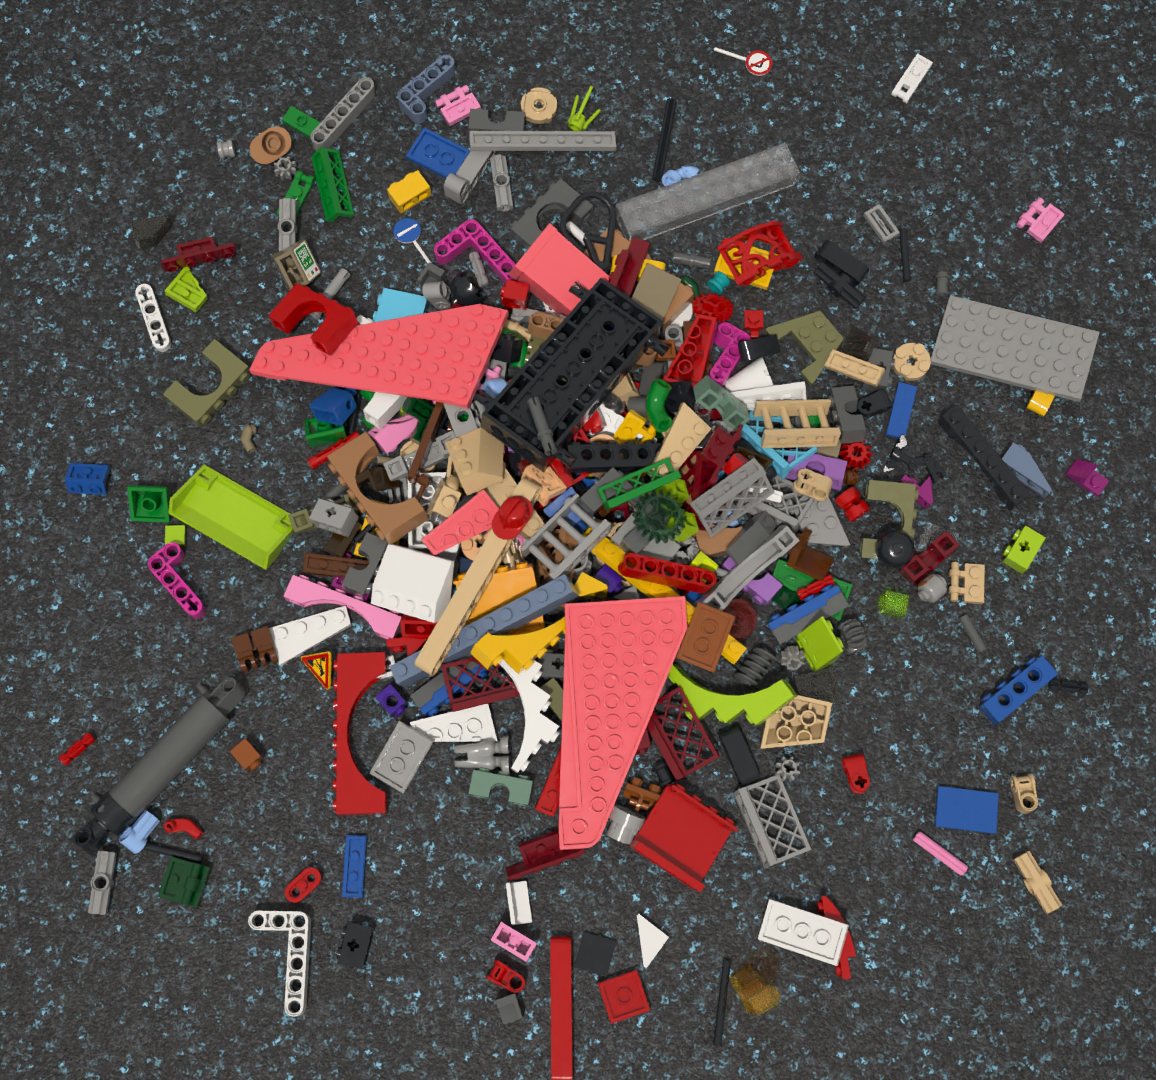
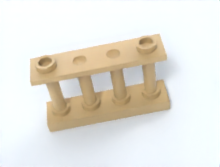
M831 400L756 401L753 417H763L766 428L761 438V447L837 446L841 434L840 429L830 428L826 417ZM818 415L822 428H811L808 416ZM781 416L784 429H774L771 417ZM789 416H800L803 428L792 429Z

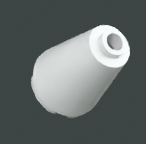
M763 357L758 358L730 377L723 388L728 392H734L737 390L742 391L773 386Z

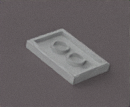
M636 510L610 539L619 548H621L619 545L622 540L637 527L638 515ZM662 531L639 555L670 561L681 546L674 540L669 539V536ZM645 567L649 572H651V569L649 567Z
M399 721L371 769L370 774L404 794L433 745L434 740L404 722Z

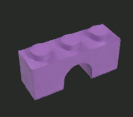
M813 454L790 470L785 478L797 480L799 470L806 468L830 477L833 481L832 489L841 490L847 461ZM788 456L787 462L790 464L795 460V456Z
M729 557L723 563L721 569L730 571L736 566V563ZM767 573L760 580L752 579L741 590L749 592L757 604H763L766 607L783 585Z

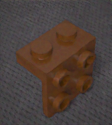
M805 528L802 534L798 533L796 536L800 541L787 552L790 555L787 566L809 575L813 579L822 581L830 570L834 559L807 546L812 531Z

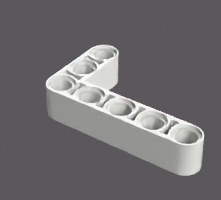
M254 911L248 919L251 928L260 931H289L285 1011L289 1016H301L306 1011L311 918L308 914L297 911ZM258 915H262L264 922L261 926L257 927L255 925V918ZM282 915L285 922L281 927H277L275 919ZM299 916L305 918V924L302 927H297L296 919ZM302 937L304 945L297 949L294 945L295 939ZM297 958L303 961V966L299 970L293 967V962ZM296 979L302 983L299 991H294L292 988V983ZM294 1001L300 1003V1010L297 1013L291 1010V1004Z

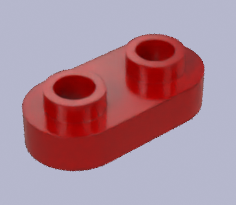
M312 867L302 871L287 885L285 889L287 900L293 903L303 901L320 885L322 881L320 871ZM313 874L315 880L309 882L308 877ZM299 889L300 894L295 897L293 891Z

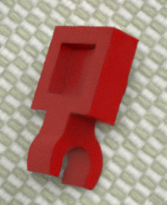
M744 310V330H750L751 340L759 338L758 330L763 331V310Z

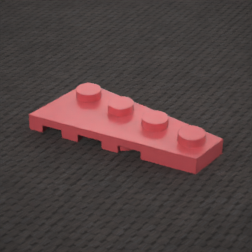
M482 489L424 536L421 541L433 555H436L491 529L492 520L499 508Z

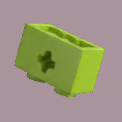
M1026 525L1022 530L1017 529L1012 537L1015 541L1012 546L1008 545L1002 554L1005 556L1002 562L1023 574L1030 566L1046 537Z

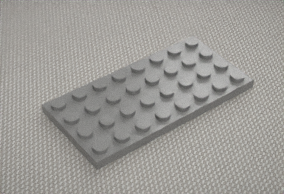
M950 295L930 362L932 365L1080 402L1100 332Z

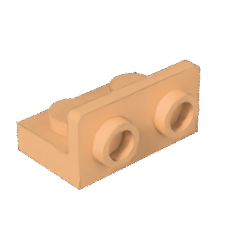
M531 464L525 467L521 479L526 478L542 487L537 501L543 507L548 504L551 498L564 493L567 489L550 466L543 473Z

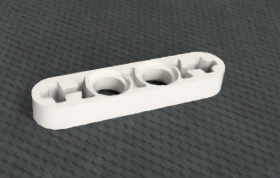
M141 284L136 288L135 292L150 338L156 350L165 352L171 347V340L156 296L150 285ZM144 290L147 291V296H148V299H149V300H147V301H146L145 297L143 296V291H144ZM148 306H155L153 313H146ZM154 322L161 323V327L158 330L151 329ZM157 335H161L164 345L161 346L159 344L160 340Z

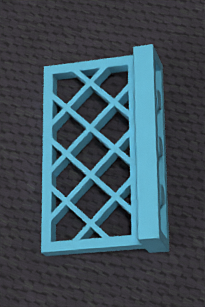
M754 410L749 412L750 420L757 421L756 426H748L745 423L740 432L742 434L741 437L748 441L761 455L773 459L772 466L781 479L787 477L790 470L816 453L818 449L817 447H808L810 450L807 452H800L798 447H796V451H787L784 448L782 450L762 448L760 443L761 437L758 435V432H763L766 428L758 426L759 421H763V417H753ZM781 416L771 417L772 422L783 424ZM784 455L795 456V460L789 464L784 459Z

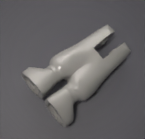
M503 736L498 743L493 740H486L454 746V753L468 754V759L454 760L455 767L486 768L489 770L500 767L502 772L510 774L511 756H494L495 753L510 754L509 736Z

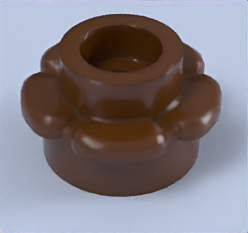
M851 468V470H845L844 484L853 487L855 483H858L859 475L858 472H855L854 468Z

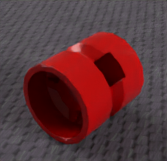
M855 486L843 492L834 501L840 510H845L844 515L850 523L856 521L871 509L864 499H860L861 494Z

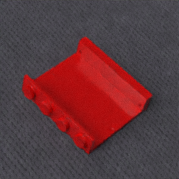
M677 783L675 785L667 784L629 847L694 891L701 892L705 886L701 882L732 831L737 832L739 829L733 826L734 822L725 816L722 818L717 815L718 811L713 807L702 805V800L697 796L686 794V789Z

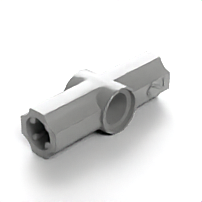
M499 154L490 158L497 210L507 212L513 209L510 178L506 156ZM505 182V184L499 185L498 183Z
M279 199V251L296 243L295 199ZM286 224H292V229L289 232H284L283 230Z
M98 851L95 872L91 879L92 891L88 909L89 914L107 915L110 894L114 886L113 875L117 856L115 852ZM101 878L106 879V886L104 888L99 887V880Z

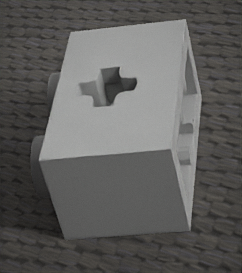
M319 499L309 517L310 521L317 528L349 537L359 518L354 512L353 507L347 504L339 505L331 499H327V501Z

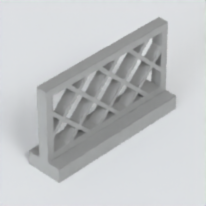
M755 458L690 503V506L696 512L711 538L775 493L765 475L764 468ZM750 488H755L753 494H748ZM761 488H767V490L759 494ZM734 499H739L737 505H732ZM745 499H750L749 503L743 505ZM718 511H723L721 517H716ZM729 511H734L732 515L727 517ZM713 522H718L714 528L710 529Z
M777 475L773 478L775 485H771L772 488L781 491L780 488L787 486L792 490V493L783 495L781 501L783 508L776 509L771 504L774 501L765 499L749 510L748 513L755 516L766 510L777 523L776 527L780 525L788 526L795 534L815 499L809 497L808 502L800 503L797 496L804 494L794 490L793 482L785 478L781 479ZM794 497L796 505L787 507L784 499ZM734 499L732 505H737L739 499ZM745 499L743 505L749 503L750 499ZM798 509L800 515L796 519L790 516L788 511Z
M780 775L743 787L733 793L765 869L811 850ZM775 780L779 787L777 794L767 790L769 783ZM757 789L761 791L760 800L753 799L749 790ZM765 793L775 797L772 807L762 803ZM778 799L785 802L787 806L785 813L775 809ZM760 806L770 810L767 820L759 816ZM773 812L783 816L780 826L770 822ZM786 818L794 822L793 832L783 828ZM768 825L778 829L775 839L767 835ZM781 831L791 835L788 845L778 841ZM794 837L802 841L803 849L797 850L791 847ZM776 844L786 848L785 854L781 858H777L775 854Z

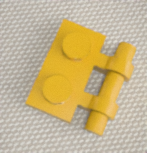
M631 409L613 438L618 444H624L628 441L642 444L645 441L653 440L656 430L652 425L649 428L643 426L647 419ZM638 433L643 435L641 441L635 439Z

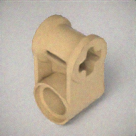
M806 468L799 470L797 474L798 479L793 483L794 490L818 501L827 500L833 485L832 479Z
M1032 773L1022 777L1012 775L1010 777V784L1014 795L1015 807L1022 814L1030 813L1038 806L1034 776ZM1023 799H1027L1030 802V808H1026L1023 805Z

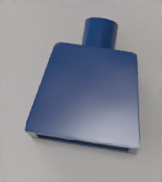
M331 388L311 402L309 406L316 420L341 426L357 407L353 398L357 392L352 388H346L345 390Z
M572 487L566 489L564 493L560 494L542 509L544 513L552 518L563 507L565 500L576 494ZM573 511L564 518L577 531H581L580 534L588 529L585 522Z

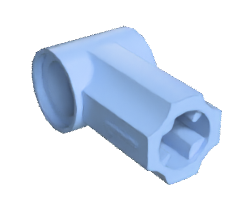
M145 810L133 826L129 827L119 837V842L134 854L139 853L146 845V838L160 821Z

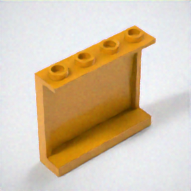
M519 562L515 567L509 568L508 565L499 566L464 627L537 589L533 563ZM467 572L460 573L455 577L453 584H456V589ZM542 615L504 636L527 634L546 628L544 616Z

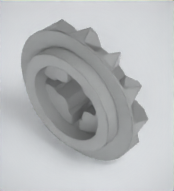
M692 536L681 542L684 546H690L686 550L687 553L678 551L672 557L674 562L688 564L697 556L699 549L697 541Z

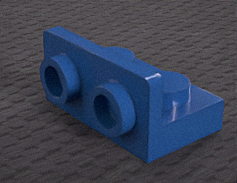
M70 463L65 477L68 492L106 495L107 489L105 484L110 472L109 465Z

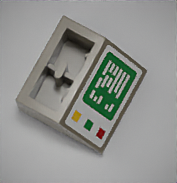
M305 239L271 255L289 290L296 283L301 286L309 284L322 273Z

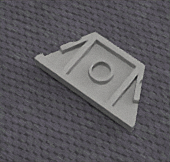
M803 495L799 502H808L810 498ZM828 497L825 501L815 499L799 525L801 533L805 528L812 531L808 544L849 547L850 543L830 498ZM794 509V517L797 519L800 513L798 509Z

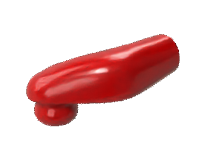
M169 819L164 823V829L168 833L184 831L196 840L204 834L190 819Z

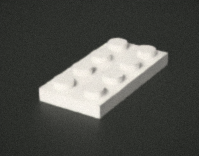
M769 899L758 939L838 966L849 925Z

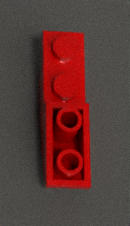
M826 896L819 897V901L816 903L818 914L845 923L834 904ZM849 930L847 931L838 966L834 965L835 974L839 976L840 980L851 979L848 957L856 956Z

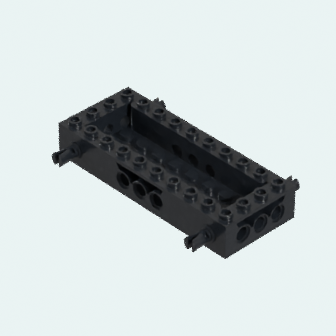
M602 278L589 291L575 281L574 287L571 285L569 292L580 298L581 301L495 399L482 389L479 390V395L476 393L474 397L475 401L486 407L482 413L481 428L543 473L556 458L567 465L568 468L571 467L572 463H575L577 457L570 454L564 448L648 348L653 349L661 357L669 350V346L657 339L663 321ZM609 324L613 326L614 329L612 331H607L603 328V326ZM586 351L590 353L591 356L589 358H583L580 355V353ZM558 379H565L567 384L561 386L556 381ZM534 397H539L549 429L553 432V441L558 450L553 455L550 449V456H546L542 442L538 440V431L527 404L530 398L533 399V402H535Z

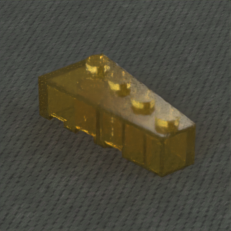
M749 966L729 977L749 1016H759L780 1004L778 999L781 997L776 987L770 986L752 967Z

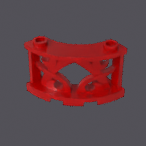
M772 220L768 223L752 227L732 238L724 239L721 245L717 247V250L721 253L735 277L734 280L737 285L746 287L755 280L765 276V271L790 269L804 259L800 252H795L781 228L783 226L782 222ZM755 240L763 241L772 246L769 251L768 260L759 254L750 255V250ZM737 248L738 251L734 252L733 256H742V258L732 261L727 252ZM754 260H757V261L759 262V264H758V265H754V264H753ZM741 264V275L738 272L736 265Z

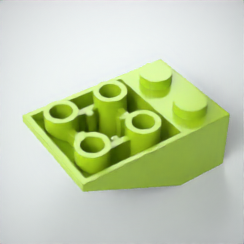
M823 616L799 633L794 639L800 650L804 651L805 659L813 673L833 664L842 654V648H844L840 638H836L833 634L832 624L829 620H825Z

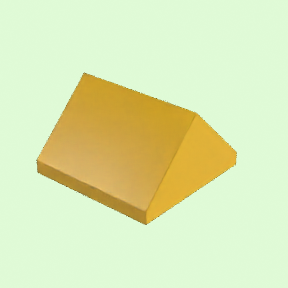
M584 572L580 574L574 585L579 596L607 598L608 587L606 584Z

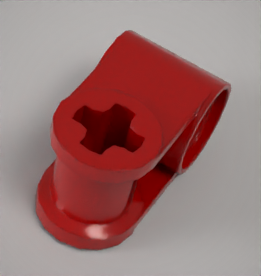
M863 754L843 757V768L851 791L856 794L864 793L870 785V779ZM858 779L860 782H864L862 788H860V785L855 784Z
M496 959L494 960L495 965L490 974L486 975L485 978L511 992H522L526 987L525 978L513 971L509 966ZM515 977H519L522 981L519 989L511 987V980Z

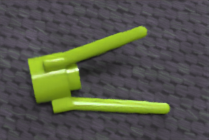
M593 86L589 87L576 114L579 95L575 97L571 115L567 122L569 123L568 127L573 131H585L587 126L601 112L598 109L587 121H585V116L582 114Z

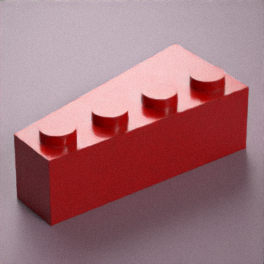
M697 315L687 333L685 341L681 344L679 352L662 380L666 382L691 381L694 387L706 376L718 327L717 317Z

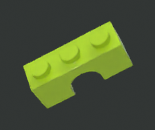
M677 479L655 489L661 511L669 522L666 526L669 539L684 542L697 533L699 528L695 515L681 511L682 503L689 498L685 480Z

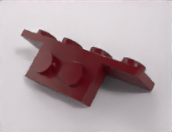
M212 236L176 245L179 256L163 259L161 263L164 272H174L184 267H194L201 263H211L218 259L231 258L237 255L235 243L216 247Z
M635 237L632 238L628 251L622 249L621 254L617 255L615 270L611 272L608 280L609 284L629 298L632 295L650 247L649 242Z
M741 424L733 429L730 434L717 426L710 435L699 455L700 459L711 466L701 486L703 489L709 485L713 486L719 478L717 474L726 466V458L733 453L735 449L733 447L734 443H737L742 436L740 432L744 426Z
M553 831L519 843L518 846L524 861L506 867L505 871L508 880H516L531 872H539L548 866L559 865L562 861L579 858L586 852L584 848L560 850L558 833Z

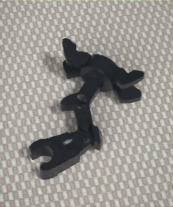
M902 435L896 441V446L892 450L887 465L883 469L884 473L894 470L897 467V460H900L907 464L911 471L915 470V465L925 464L933 483L938 481L936 474H939L942 479L946 477V472L939 463L931 458L932 454H924L922 457L915 459L902 454V449L907 445L905 435Z

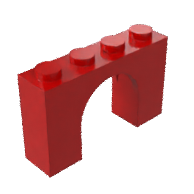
M296 283L268 317L275 328L289 334L304 316L314 312L325 313V320L310 338L316 349L331 356L358 324L355 312L350 307L340 305L336 300L331 301L327 299L322 293L317 294L313 292L308 286L303 287Z

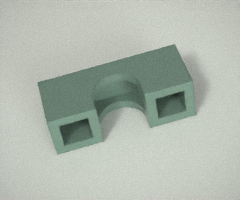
M706 375L693 387L695 400L709 411L715 407L721 414L723 422L732 429H735L740 424L743 426L750 420L747 406Z
M478 768V771L473 770L468 794L472 797L489 800L490 793L494 787L505 786L510 792L509 804L529 807L533 781L529 780L530 777L518 775V778H515L502 771H498V774L490 773L489 769Z

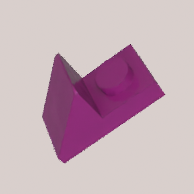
M1076 459L1065 474L1095 497L1102 492L1109 482L1108 479L1095 471L1098 466L1097 464Z
M904 475L899 483L916 484L919 495L918 500L915 501L927 510L933 503L930 476L920 487L914 478Z

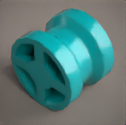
M720 271L714 274L713 279L707 281V286L710 290L718 295H721L723 289L730 285L728 277Z

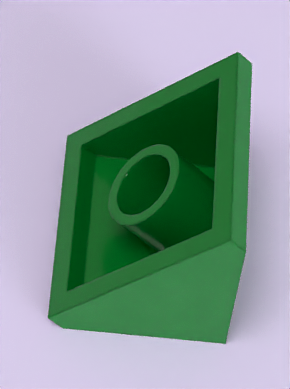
M315 417L304 420L306 439L310 448L338 442V439L347 437L344 423L338 426L316 420Z
M127 486L131 521L170 523L171 515L168 511L170 498L173 494L167 487Z

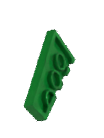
M780 559L777 560L772 575L783 586L796 593L797 590L803 587L805 589L807 588L806 585L817 580L787 566L786 561ZM833 578L834 585L832 587L838 585L840 592H842L847 601L852 584ZM820 591L819 593L815 594V597L822 594V592ZM844 609L831 617L840 622Z

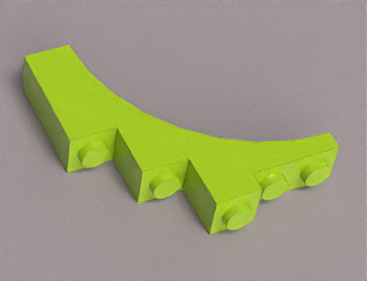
M672 664L668 674L669 679L674 684L677 683L679 687L683 688L700 721L716 710L715 715L720 722L731 723L746 711L745 716L751 724L761 725L798 696L788 681L784 679L755 693L726 695L701 686L690 678L678 664ZM685 711L687 717L692 721L691 713Z

